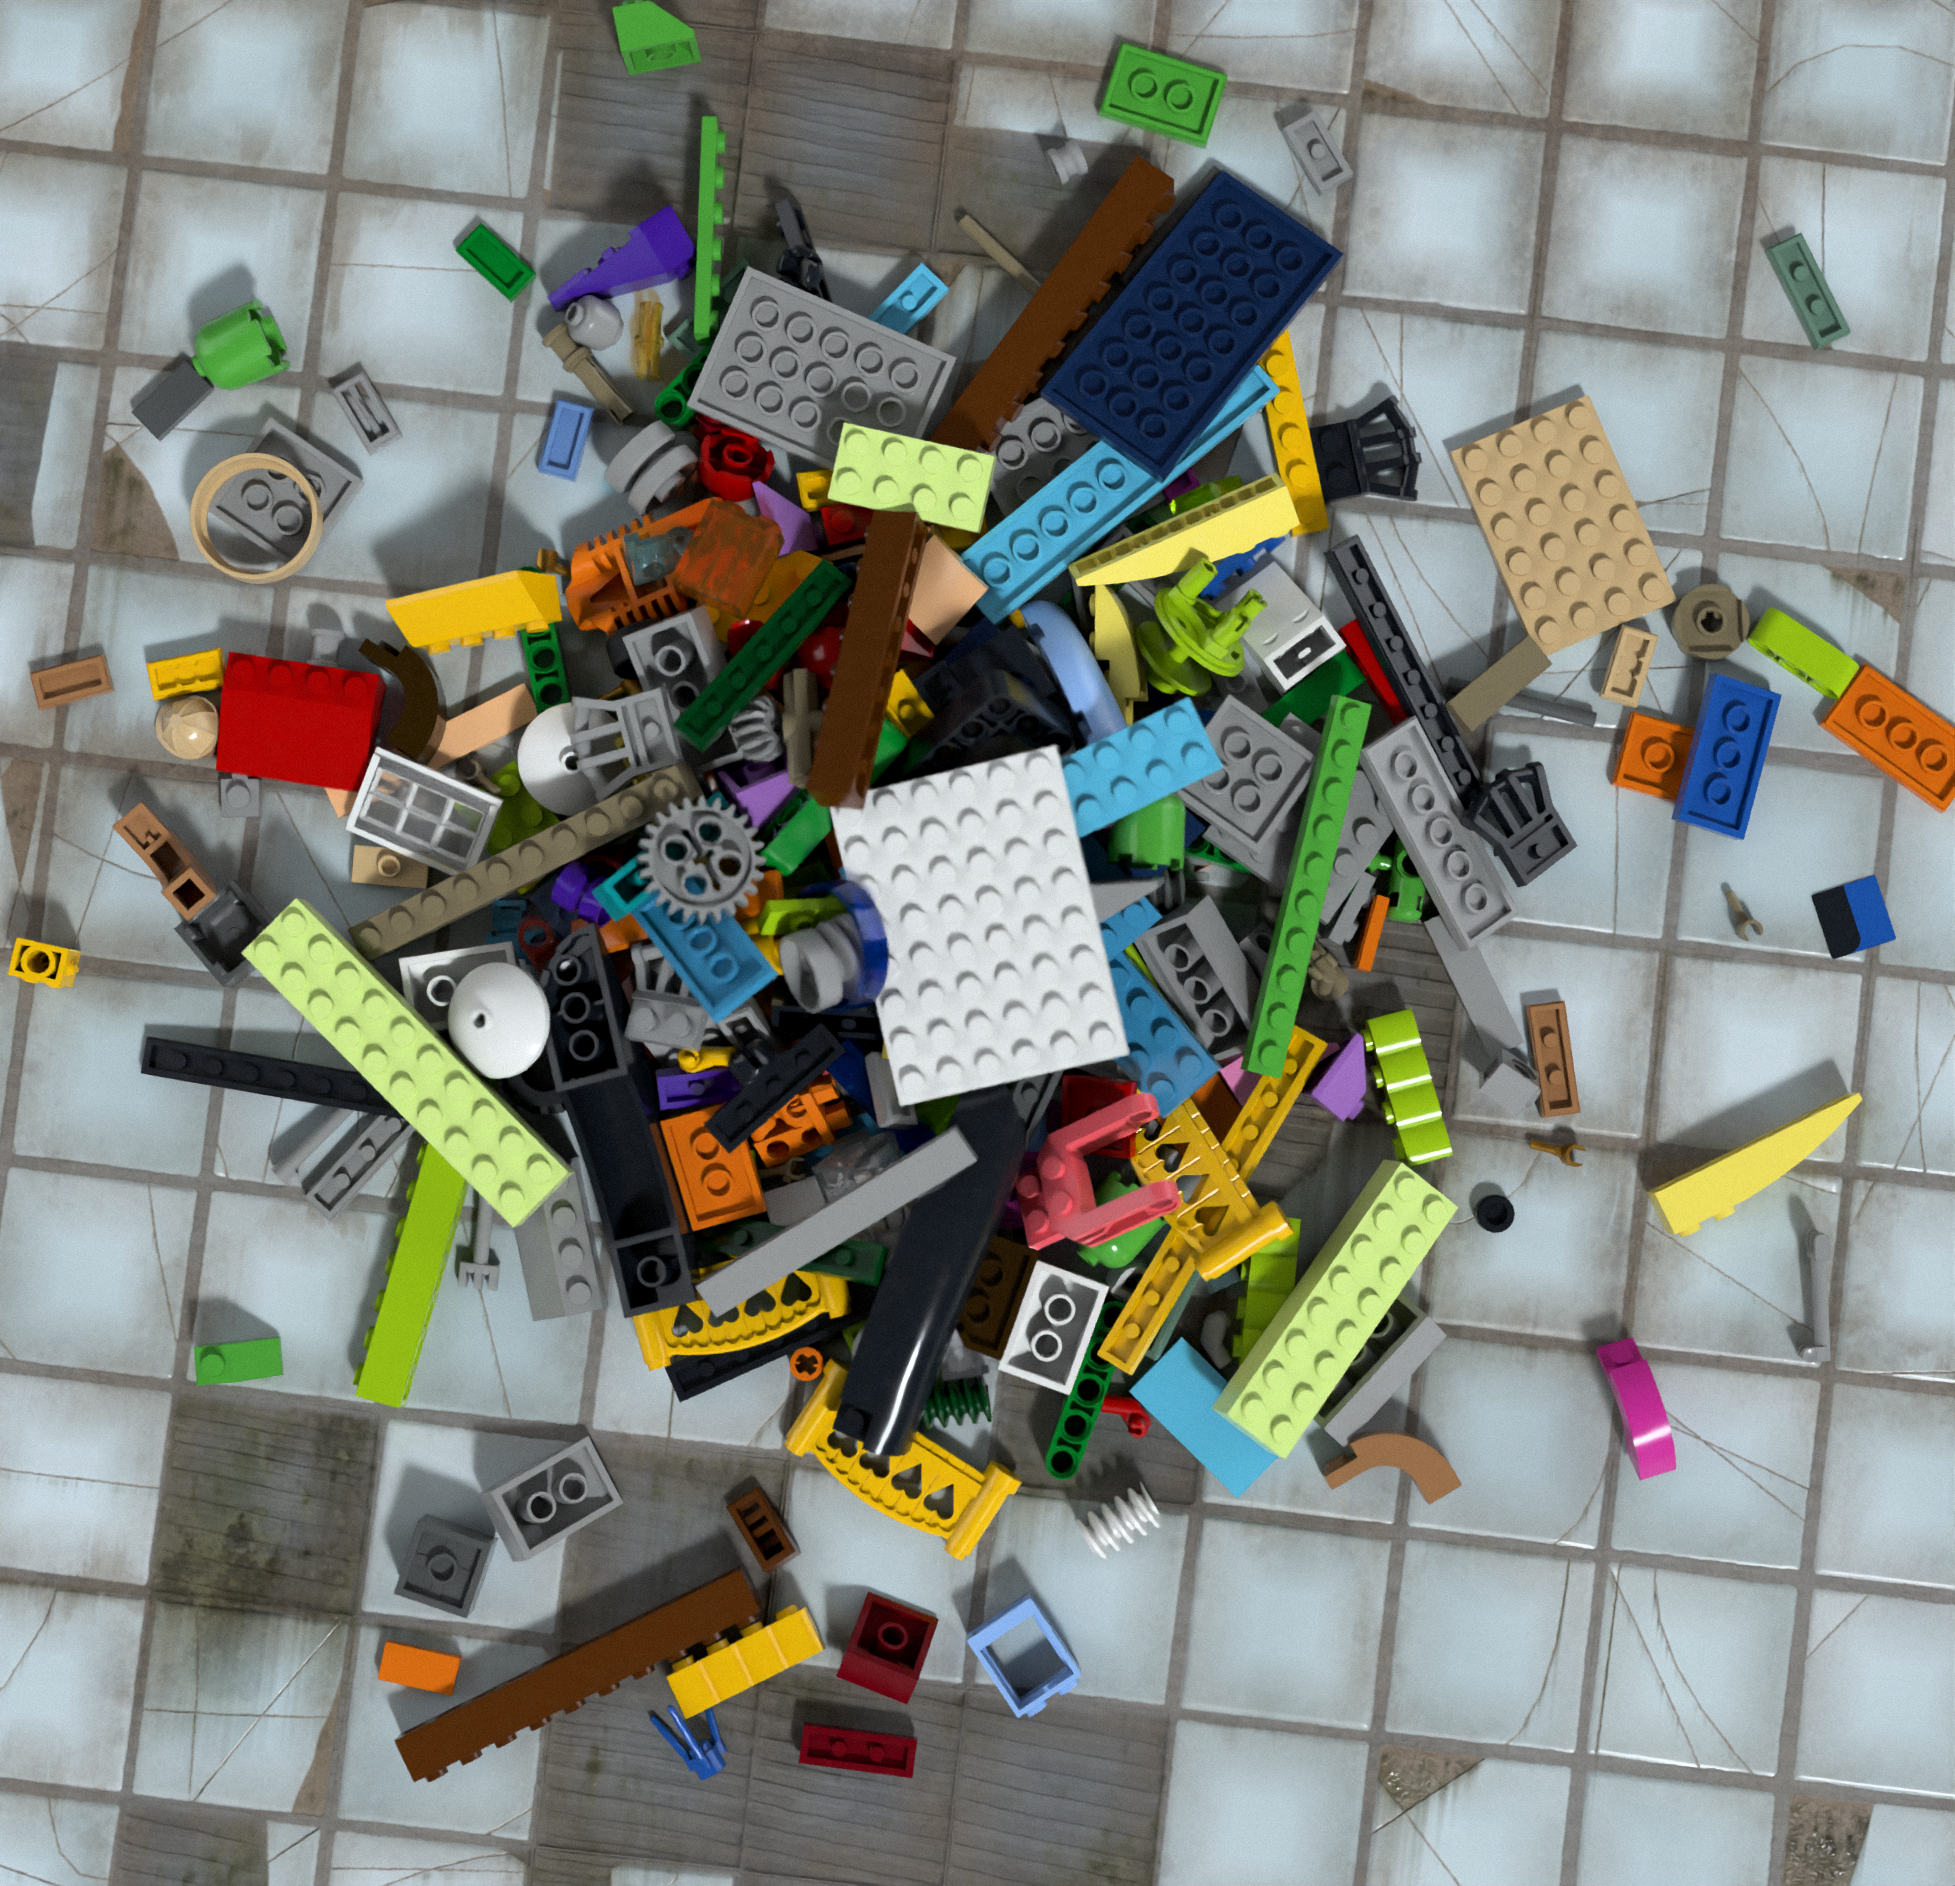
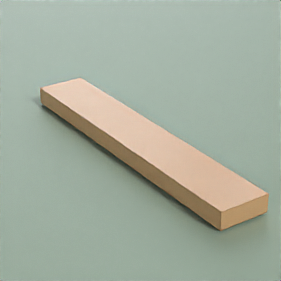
M523 683L447 721L441 744L427 767L439 770L529 725L538 714L535 701L527 685ZM395 748L391 749V751L411 759ZM383 771L376 790L389 795L411 784V782ZM324 788L338 817L343 818L349 815L358 793ZM373 796L371 803L379 799Z

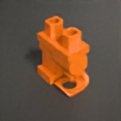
M831 1073L816 1077L751 1135L753 1144L767 1168L815 1150L824 1143L826 1146L831 1145V1142L836 1140V1131L853 1124L852 1112L845 1100L830 1106L826 1104V1102L839 1097L838 1087Z

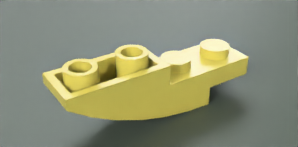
M1105 584L1095 585V594L1090 596V612L1092 617H1095V632L1090 633L1089 646L1093 655H1095L1096 661L1110 664V669L1105 670L1104 677L1116 699L1127 726L1133 724V701H1148L1144 657L1136 643L1135 628L1121 600L1111 587Z

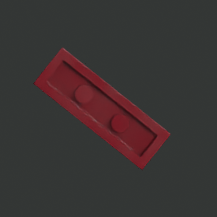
M804 1722L798 1763L912 1778L918 1737Z

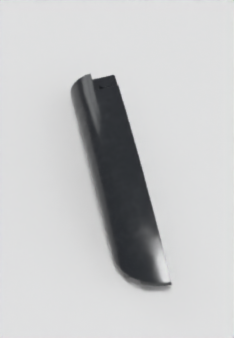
M592 923L571 933L555 948L556 953L548 967L543 969L539 985L546 996L549 1007L550 1026L546 1047L556 1092L561 1095L587 1168L608 1243L624 1318H630L704 1300L695 1288L696 1283L701 1280L698 1262L702 1261L696 1231L692 1230L660 1121L665 1119L666 1115L664 1110H660L659 1094L643 1043L629 1040L624 1036L631 1009L597 923Z
M1004 1083L962 1093L945 1131L956 1125L977 1155V1161L916 1197L872 1306L839 1398L842 1401L832 1427L836 1431L863 1442L862 1449L885 1456H901L911 1450L945 1354L984 1259L1000 1227L1026 1150L1024 1118L1020 1116L1018 1108L1013 1101L1014 1096Z

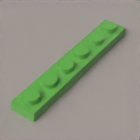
M702 116L694 336L698 346H708L712 342V333H718L720 328L719 310H713L714 297H720L721 275L715 274V261H722V238H716V226L723 225L724 220L723 202H717L718 189H724L725 167L719 166V153H726V130H720L717 116Z

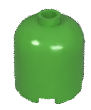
M254 299L208 321L199 328L195 335L194 349L196 355L192 356L193 365L201 377L207 376L218 388L230 391L237 390L282 373L290 367V362L287 359L283 361L281 352L287 350L283 336L272 315L264 318L259 309L263 308L261 301Z
M1173 792L1114 821L1115 825L1111 826L1107 864H1115L1120 861V867L1157 870V865H1170V870H1183L1185 804L1178 794Z
M1111 1171L1094 1192L1096 1207H1100L1139 1189V1187L1132 1183L1127 1188L1119 1182L1122 1177L1121 1174ZM1161 1216L1094 1248L1077 1242L1081 1246L1077 1253L1093 1267L1098 1262L1108 1268L1118 1269L1125 1267L1165 1226L1167 1221Z

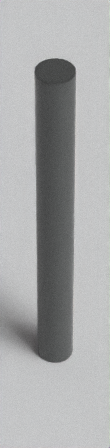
M1213 166L1136 254L1124 273L1117 276L1116 280L1123 287L1126 288L1219 175L1220 169Z
M1450 677L1446 691L1457 694L1471 682ZM1519 693L1504 704V706L1590 727L1594 726L1597 717L1596 712Z

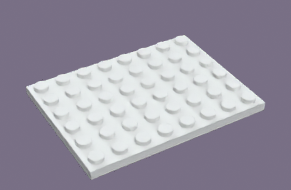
M1057 745L867 791L863 810L830 807L856 921L866 933L877 962L878 980L872 989L900 1106L1130 1054Z

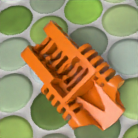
M720 497L707 498L657 521L651 513H647L642 516L644 526L637 518L630 521L632 532L626 524L618 526L619 536L613 529L605 533L607 542L602 535H598L593 538L594 546L588 540L576 545L571 563L572 581L565 589L568 610L581 631L601 629L606 631L608 637H610L617 630L631 623L650 618L663 619L662 612L669 618L676 615L674 605L679 613L688 610L687 599L755 569L756 563L752 549L731 507ZM727 524L729 529L722 531L721 526ZM675 527H681V530L682 527L688 528L687 537L683 536V538L689 537V543L685 542L687 546H679L678 543V546L671 548L670 544L673 545L675 543L668 532L673 529L674 533ZM714 530V534L708 535L709 532ZM657 536H659V537L656 539L653 548L655 549V551H656L658 554H660L659 556L656 555V554L654 553L653 549L651 548L652 545H653V542H654V540H655V538H656ZM660 537L663 538L665 541V549L662 553L660 552L663 549V542L660 539Z

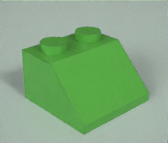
M625 0L620 6L612 7L620 51L629 76L702 62L694 29L650 0Z

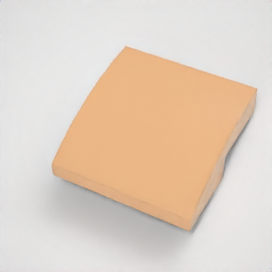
M936 534L925 544L908 618L935 645H938L989 587L963 564V559Z

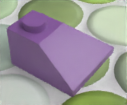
M762 482L752 483L774 560L797 550H802L812 555L820 554L818 546L824 545L825 541L819 522L812 524L807 512Z
M1358 1033L1347 1034L1339 1045L1341 1049L1333 1053L1303 1093L1341 1122H1344L1347 1117L1353 1120L1366 1103L1361 1099L1366 1092L1363 1037Z

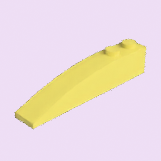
M1274 472L1070 563L1067 567L1078 586L1117 584L1156 578L1189 570L1201 558L1214 562L1236 553L1248 552L1262 541L1286 535L1291 528L1300 525L1287 485Z
M1847 1093L1648 1191L1647 1194L1666 1232L1674 1235L1679 1233L1681 1237H1685L1702 1228L1700 1222L1712 1216L1716 1221L1733 1214L1736 1211L1734 1205L1746 1200L1775 1182L1805 1159L1830 1136L1863 1100L1860 1093Z

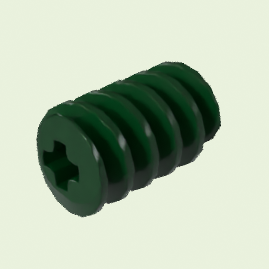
M975 1375L973 1386L971 1387L964 1376L960 1377L957 1388H954L949 1378L944 1380L942 1390H939L936 1383H934L921 1420H923L928 1430L933 1428L935 1418L939 1419L943 1428L948 1427L950 1416L954 1417L958 1426H962L965 1414L969 1415L973 1424H978L980 1412L984 1413L988 1422H992L988 1385L984 1384L980 1375Z

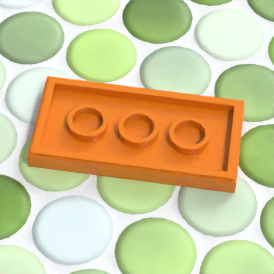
M1866 663L1862 664L1840 698L1834 702L1818 725L1939 813L1945 812L1955 798V728Z

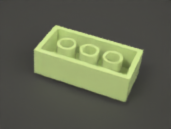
M844 423L827 499L872 510L917 512L922 521L980 534L996 457Z

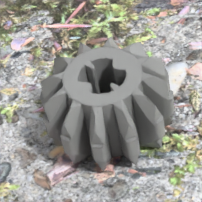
M767 696L754 697L730 723L734 729L732 736L736 738L737 749H742L746 760H752L755 764L760 762L766 763L775 760L776 757L787 752V746H784L782 711H779L775 700H770Z

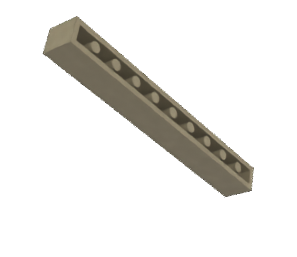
M689 762L673 765L347 930L358 952L368 962L383 958L567 866L573 860H579L656 822L654 817L658 812L668 816L667 807L669 804L673 803L680 810L682 809L684 798H688L692 804L698 801L700 796L705 797Z

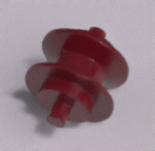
M696 411L694 415L697 420L692 421L689 425L690 432L699 440V444H702L706 435L709 434L711 437L712 435L720 434L724 428H729L728 425Z

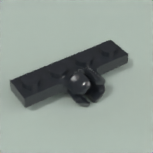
M788 198L776 203L775 207L778 216L775 217V223L780 235L786 238L789 249L783 250L777 261L776 273L782 275L779 280L833 303L823 273V262L816 253L801 205Z
M822 1022L816 1023L785 1052L780 1054L774 1052L765 1040L755 1038L749 1041L743 1047L755 1060L756 1064L754 1066L741 1053L736 1052L730 1058L728 1069L739 1081L741 1088L736 1095L703 1123L727 1153L730 1154L846 1052Z

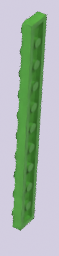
M1332 695L1240 1068L1242 1070L1281 1079L1372 708L1371 704L1341 695Z

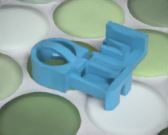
M499 899L493 902V929H497L498 934L496 936V930L489 931L486 934V944L513 941L518 959H525V965L548 966L551 960H541L537 957L534 950H555L564 940V937L552 928L525 931L528 928V923H523V911H527L530 899ZM502 906L520 907V909H502ZM548 934L555 938L557 942L534 943V940L538 935Z

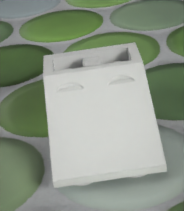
M1275 561L1214 605L1216 610L1222 612L1231 610L1247 594L1249 589H1254L1263 596L1262 600H1265L1268 606L1252 620V625L1246 628V633L1239 640L1281 696L1347 646L1322 612Z

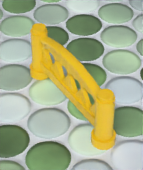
M1191 1097L1167 1117L1156 1140L1148 1141L1145 1137L1146 1129L1138 1127L1139 1131L1136 1132V1156L1129 1160L1142 1187L1152 1182L1163 1180L1176 1183V1180L1182 1175H1209L1197 1202L1187 1204L1184 1200L1185 1192L1178 1190L1181 1200L1180 1207L1162 1216L1199 1253V1259L1193 1263L1205 1281L1211 1278L1215 1280L1278 1238L1280 1241H1283L1295 1233L1289 1220L1274 1200L1260 1208ZM1189 1143L1178 1169L1172 1173L1167 1172L1164 1167L1165 1160L1159 1159L1156 1155L1157 1148L1161 1144ZM1201 1207H1229L1218 1232L1214 1236H1207L1204 1233V1224L1196 1220L1197 1210Z
M732 1260L699 1269L701 1279ZM795 1270L793 1273L812 1290V1296L808 1301L804 1302L797 1299L791 1306H787L782 1302L781 1296L787 1280V1276L764 1289L775 1299L776 1305L772 1311L760 1310L756 1316H750L745 1310L747 1300L736 1306L739 1310V1318L735 1322L724 1320L723 1324L719 1327H715L710 1323L711 1309L704 1300L688 1303L686 1305L702 1319L703 1328L698 1333L689 1330L683 1337L676 1336L673 1331L680 1306L632 1317L644 1365L647 1364L649 1371L670 1366V1358L674 1355H709L742 1350L785 1335L823 1312H829L830 1319L853 1313L851 1308L853 1301L847 1280Z
M830 1357L822 1370L825 1373L823 1379L785 1436L787 1440L784 1446L800 1457H803L806 1452H812L844 1487L863 1502L902 1524L943 1537L947 1542L944 1546L945 1551L956 1559L963 1561L965 1556L971 1554L1007 1496L1016 1493L1023 1482L1022 1479L1004 1465L993 1460L990 1461L982 1473L918 1431L908 1453L901 1456H889L890 1470L888 1475L884 1477L875 1475L873 1468H864L860 1464L861 1455L869 1452L862 1449L863 1442L857 1440V1453L853 1456L844 1455L841 1447L834 1448L828 1443V1436L836 1431L832 1427L842 1401L839 1398L850 1369L848 1364L837 1358ZM921 1463L922 1492L918 1497H909L905 1492V1488L897 1489L893 1486L892 1477L895 1474ZM953 1484L954 1513L951 1517L942 1518L938 1515L937 1509L930 1510L925 1507L924 1498L927 1495Z

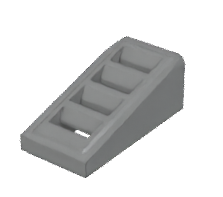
M753 996L717 1023L731 1045L746 1059L752 1057L743 1046L746 1042L761 1037L774 1052L779 1050V1044Z

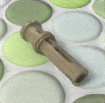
M566 321L560 323L544 337L542 344L546 348L550 347L564 363L562 368L566 372L574 373L582 381L618 426L623 425L633 417L637 410L591 358L593 356L592 350L570 338Z

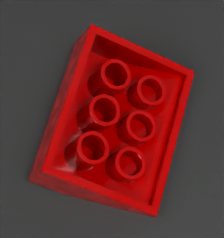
M229 651L221 694L216 770L225 773L358 793L374 754L387 685L379 674Z

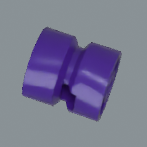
M578 859L573 860L558 877L552 890L551 901L570 913L578 910V917L588 924L597 923L599 929L603 928L612 919L591 893L608 877L604 875L598 878V872Z

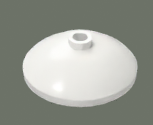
M572 702L555 705L540 713L526 728L518 749L519 773L528 792L545 808L567 816H574L600 803L595 797L597 794L596 790L582 771L579 772L578 768L571 769L566 764V759L569 756H576L579 759L576 745H571L569 737L573 733L575 707L571 706ZM590 708L589 729L617 721L605 710ZM622 732L591 741L594 756L617 750L614 740L621 737ZM623 760L598 767L609 783L626 770Z
M488 963L472 970L462 979L450 1002L448 1030L455 1052L473 1072L488 1078L513 1077L527 1070L544 1049L550 1026L549 1007L541 986L530 973L514 964ZM483 1015L485 1016V1024H484V1026H483V1023H482Z

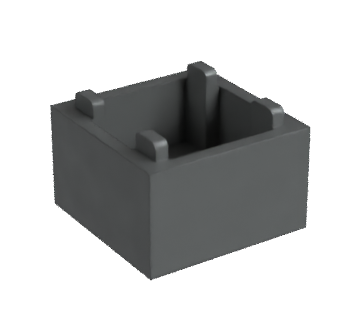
M232 879L217 892V896L188 921L185 919L174 930L222 987L234 988L256 970L241 952L274 919L243 882Z
M429 1514L424 1515L418 1521L394 1594L467 1619L475 1609L498 1538Z

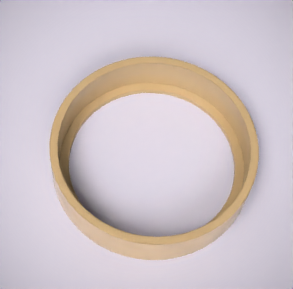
M244 453L232 456L218 463L200 481L191 502L190 527L198 549L213 566L236 580L253 584H265L280 581L291 576L309 561L321 538L323 512L319 497L312 484L290 463L269 454ZM252 469L277 471L295 481L306 495L312 515L310 533L300 552L279 569L263 573L247 572L227 563L215 550L209 537L207 526L208 510L218 489L231 477Z

